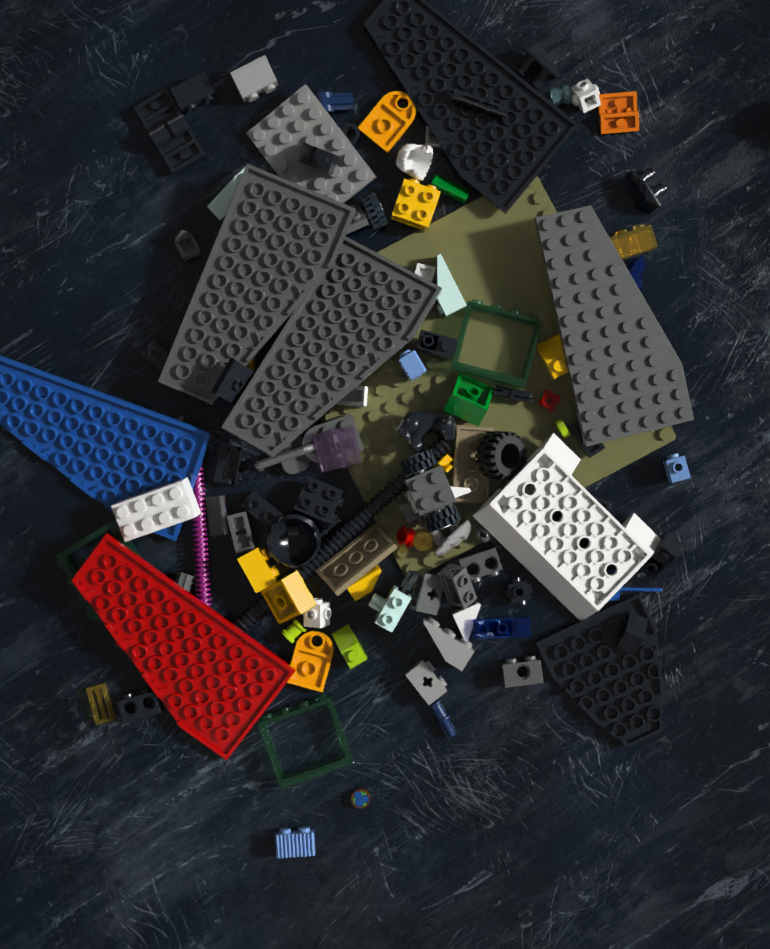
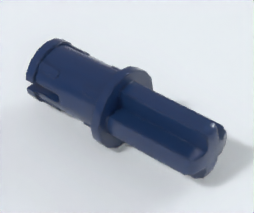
M440 700L429 705L437 719L436 723H439L446 738L456 735V731L449 719L450 715L446 714Z

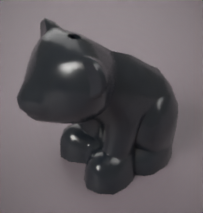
M415 410L405 414L394 430L417 452L421 453L424 448L422 440L430 432H434L447 442L453 441L455 439L456 421L449 414Z

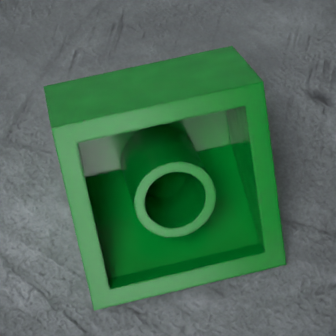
M460 372L448 396L444 411L470 424L479 426L488 411L494 388Z

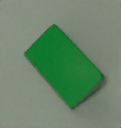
M436 175L431 183L441 193L463 204L470 194L469 189L440 175Z

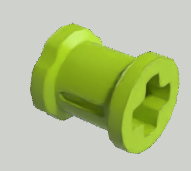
M294 618L293 623L281 632L291 643H294V639L302 631L305 632L306 628Z

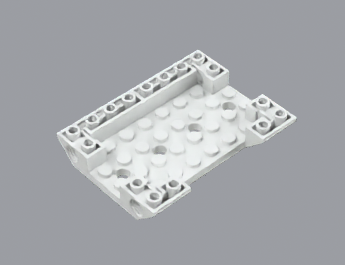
M552 433L526 460L528 463L503 489L499 488L473 514V517L574 616L582 621L598 612L653 555L661 539L635 513H632L621 525L572 476L581 459ZM527 484H533L535 487L534 492L530 495H527L524 490ZM555 511H560L562 514V518L559 521H553L552 514ZM582 538H588L589 540L586 548L579 546V541ZM614 564L616 571L611 575L607 574V566Z

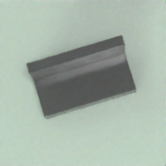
M225 495L206 498L210 536L229 534L230 528L227 519Z

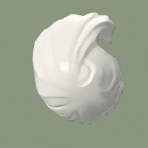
M405 144L398 152L396 165L415 180L423 181L431 165L433 148L429 145Z

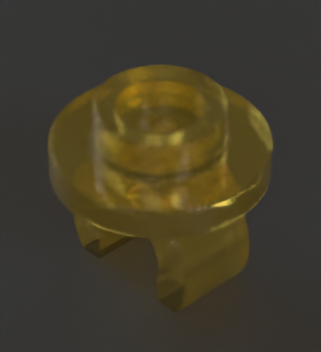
M419 532L413 539V544L419 551L430 549L433 543L431 535L427 532Z

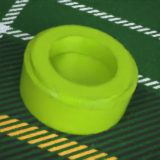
M557 420L555 424L562 437L570 436L563 420Z

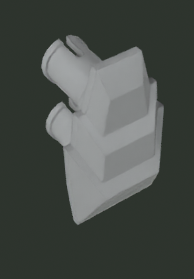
M468 520L462 524L457 521L448 526L447 528L452 532L448 538L439 530L431 533L428 532L427 535L438 545V549L435 551L437 556L445 554L451 548L467 540L472 529V525Z

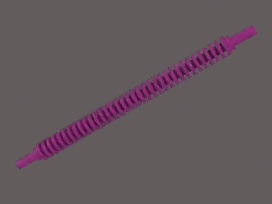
M199 470L193 491L201 514L191 519V521H195V523H192V526H196V528H192V531H196V533H192V536H196V538H192L193 541H196V543H193V546H197V548H193V551H197V553H193V556H197V558H194V561H198V563H194V566H198V568H194V571H198V573L194 574V576H198V578H195V581H199V583H195V586L199 587L195 588V591L199 592L196 593V597H200L198 598L207 606H211V602H207L211 601V598L207 597L211 596V593L207 592L211 590L210 587H207L210 586V582H206L210 581V578L206 577L210 576V573L206 572L210 569L206 567L209 566V562H205L209 560V557H205L209 553L205 552L208 550V547L204 548V546L208 545V542H204L208 540V537H204L208 533L204 532L207 530V527L203 528V526L207 525V522L203 523L204 520H207V517L203 518L206 512H202V510H206V507L202 508V505H206V502L202 503V500H206V497L202 498L205 492L201 493V490H205V487L201 488V485H205V482L201 483V480L205 479L200 477V475H204V472Z

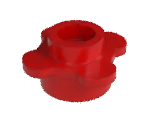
M547 389L543 392L542 399L538 400V405L547 408L549 412H553L561 398Z
M402 526L398 530L396 540L399 545L405 544L407 547L413 545L414 529H407L405 526Z

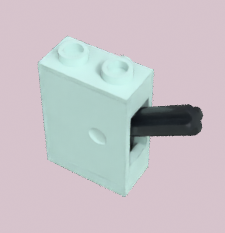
M408 571L399 588L394 585L386 599L376 593L372 596V600L368 605L378 611L375 617L376 624L393 632L411 600L409 592L419 577L416 571Z

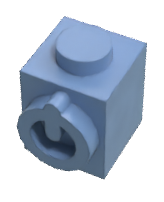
M676 453L668 455V460L663 461L669 483L691 478L685 456H679Z

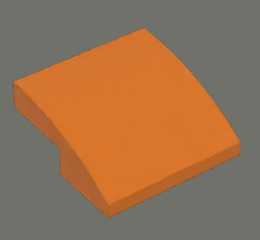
M637 91L599 95L601 105L598 106L601 134L639 131Z

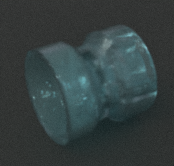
M563 85L558 89L556 87L549 88L550 101L555 106H559L562 103L565 105L572 103L569 85Z

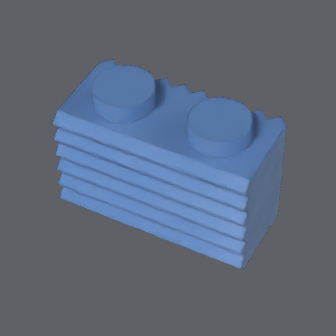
M407 350L399 355L400 368H403L402 371L407 375L406 378H409L408 381L411 382L426 373L427 370L415 350L412 352Z
M308 826L299 827L298 830L291 831V828H280L275 833L276 858L315 856L314 829H310Z

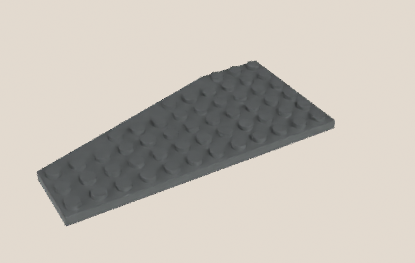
M247 164L158 382L207 403L214 404L220 396L211 391L229 359L233 358L246 366L334 265L356 209Z
M592 206L534 218L584 446L587 447L694 420L683 365Z
M345 236L334 265L296 307L221 428L273 458L414 338L440 295L442 288Z

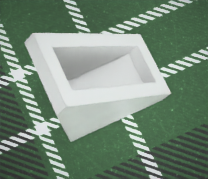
M355 387L337 405L367 407L368 387Z
M478 602L469 605L465 610L462 608L452 613L466 641L469 639L481 606Z

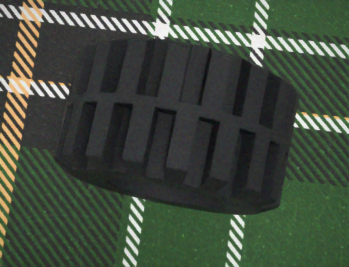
M490 431L489 434H484L483 438L479 440L480 444L477 445V454H475V458H477L476 465L479 466L478 470L480 473H483V476L489 477V479L511 480L525 466L524 462L527 460V457H525L527 450L524 449L525 443L521 441L522 438L517 436L516 433L508 431Z

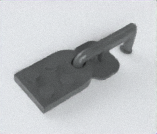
M349 414L312 427L306 432L304 438L296 437L273 458L268 457L256 461L254 468L257 471H263L266 467L282 463L283 469L287 473L296 474L305 471L311 461L324 464L364 451L353 415Z

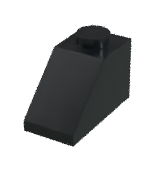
M303 142L297 161L333 175L339 156Z

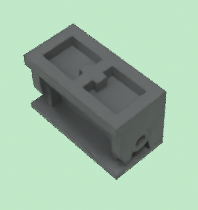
M449 563L437 573L449 605L460 606L465 610L477 599L466 567Z

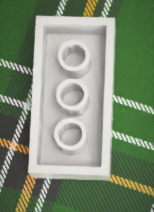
M188 477L111 505L125 542L190 520L201 514Z

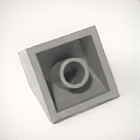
M265 55L230 72L233 82L244 102L255 101L259 98L258 95L264 92L266 94L270 93L278 85Z

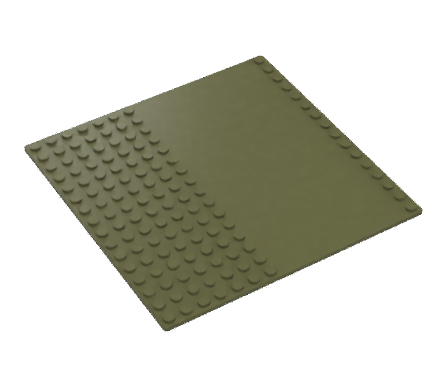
M538 176L506 215L482 196L431 223L428 231L420 229L377 252L415 273L417 263L436 267L433 281L436 285L437 255L441 254L467 306L445 318L444 314H439L436 308V304H438L436 300L414 338L358 385L368 387L367 407L335 404L330 409L329 414L325 413L320 417L322 422L326 423L349 414L353 415L364 451L343 457L342 459L365 503L367 501L370 502L372 497L375 498V494H379L381 489L384 490V486H388L390 481L393 482V478H397L399 473H403L400 462L419 453L394 430L401 418L415 410L449 414L444 411V407L460 372L493 387L494 390L495 386L498 385L532 392L531 403H525L515 400L510 402L509 399L493 397V391L488 411L478 427H493L494 431L516 433L517 436L522 438L521 441L525 443L524 449L527 450L525 454L527 459L554 433L581 459L572 476L584 488L676 439L672 427L667 426L603 442L605 449L588 458L567 427L578 420L568 372L552 380L535 347L559 334L534 222L536 217L554 214L557 211ZM285 322L275 332L277 337L286 325ZM420 330L458 339L454 358L448 362L417 350L416 345ZM407 350L411 352L415 350L427 370L425 374L411 382L408 381L409 378H406L407 375H405V372L402 371L403 368H400L401 365H399V355ZM547 389L561 398L553 412H549L547 408L538 405V400L542 399L543 392ZM453 416L456 425L476 426L457 416ZM557 420H563L570 436L562 437L555 424ZM430 432L424 436L422 452L430 449L429 446H433V442L438 441L439 436ZM454 440L445 441L451 449L450 451L447 450L446 454L453 459ZM452 469L448 473L445 472L446 478L450 486ZM490 479L489 498L499 488L503 489L510 480ZM407 487L405 491H401V495H397L396 499H392L391 504L388 503L387 507H383L382 512L379 511L378 515H374L378 527L398 547L392 553L404 576L410 570H414L416 573L417 571L428 572L482 543L477 540L476 534L478 529L484 527L473 517V514L483 504L452 503L453 506H456L461 520L458 522L462 524L468 520L472 525V529L467 540L462 541L441 556L435 554L438 545L427 535L426 525L419 528L415 520L406 524L397 508L405 503L402 493L408 491ZM402 526H405L407 529L412 528L415 531L411 547H407L405 544L399 545L396 540V534ZM447 527L439 529L446 538L452 533Z

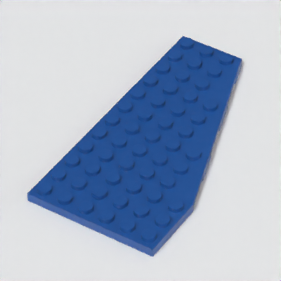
M0 355V425L111 512H113L111 505L118 501L186 477L189 479L192 490L194 489L212 432ZM183 522L152 533L176 541Z

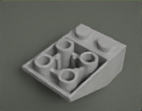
M429 616L428 619L424 617L422 619L445 661L463 671L474 653L471 642L464 640L463 637L458 639L455 637V632L447 627L442 629L439 627V622Z

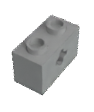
M422 659L405 672V675L427 704L430 705L447 692L445 688L447 683L441 676L437 677L433 671L436 669L429 660L425 662ZM425 676L432 678L430 685L428 683L423 684Z

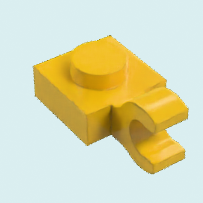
M446 454L433 468L441 465L444 473H448L453 468L450 463L453 459Z

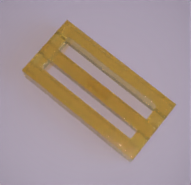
M106 683L87 687L86 691L95 724L99 725L114 721L115 716ZM100 688L102 689V692H103V696H104V700H105V703H106V707H107V711H108V714H109V718H107V715H106V712H105V708H104L103 701H102V697H101L100 690H99ZM93 690H95L98 704L103 718L102 720L99 719V715L92 693Z

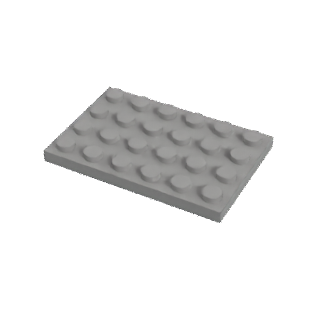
M306 84L246 133L279 177L343 204L376 178L375 174ZM303 142L339 156L333 175L297 161Z

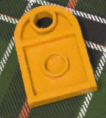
M401 91L389 92L382 97L358 128L361 133L388 154L413 123L416 115V106L408 94ZM400 99H405L408 101V106L400 108L397 102Z
M314 630L304 633L298 639L290 664L296 670L287 683L323 693L334 653L333 643L328 635ZM320 636L323 643L320 646L313 645L312 637Z

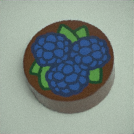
M358 788L353 791L351 802L356 808H365L370 802V794L366 789Z

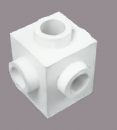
M589 79L580 81L571 87L573 95L570 97L574 106H578L583 113L601 105L599 89Z
M313 598L316 605L302 613L304 616V627L323 628L330 625V602H324L322 598Z

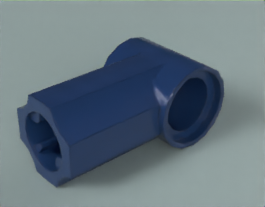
M318 92L315 94L328 114H332L334 111L354 110L353 92L336 94L332 92Z

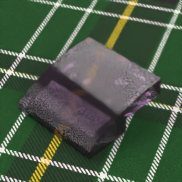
M353 425L312 435L322 473L362 463Z

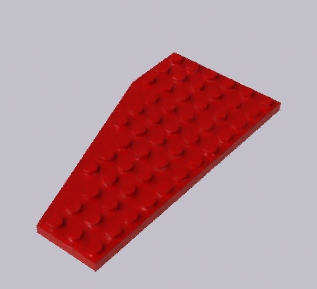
M106 533L71 580L105 623V627L122 650L124 649L156 696L167 707L177 721L178 726L225 760L230 757L296 670L108 533Z

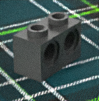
M248 511L227 516L236 554L256 549Z
M495 547L458 559L460 566L466 567V569L469 564L477 566L476 573L468 574L471 583L481 581V577L488 575V577L499 575V571L503 570ZM493 558L495 560L494 567L487 568L485 560Z

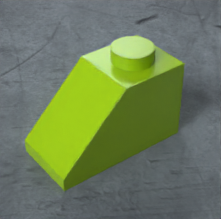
M349 624L332 633L350 669L367 660V655Z

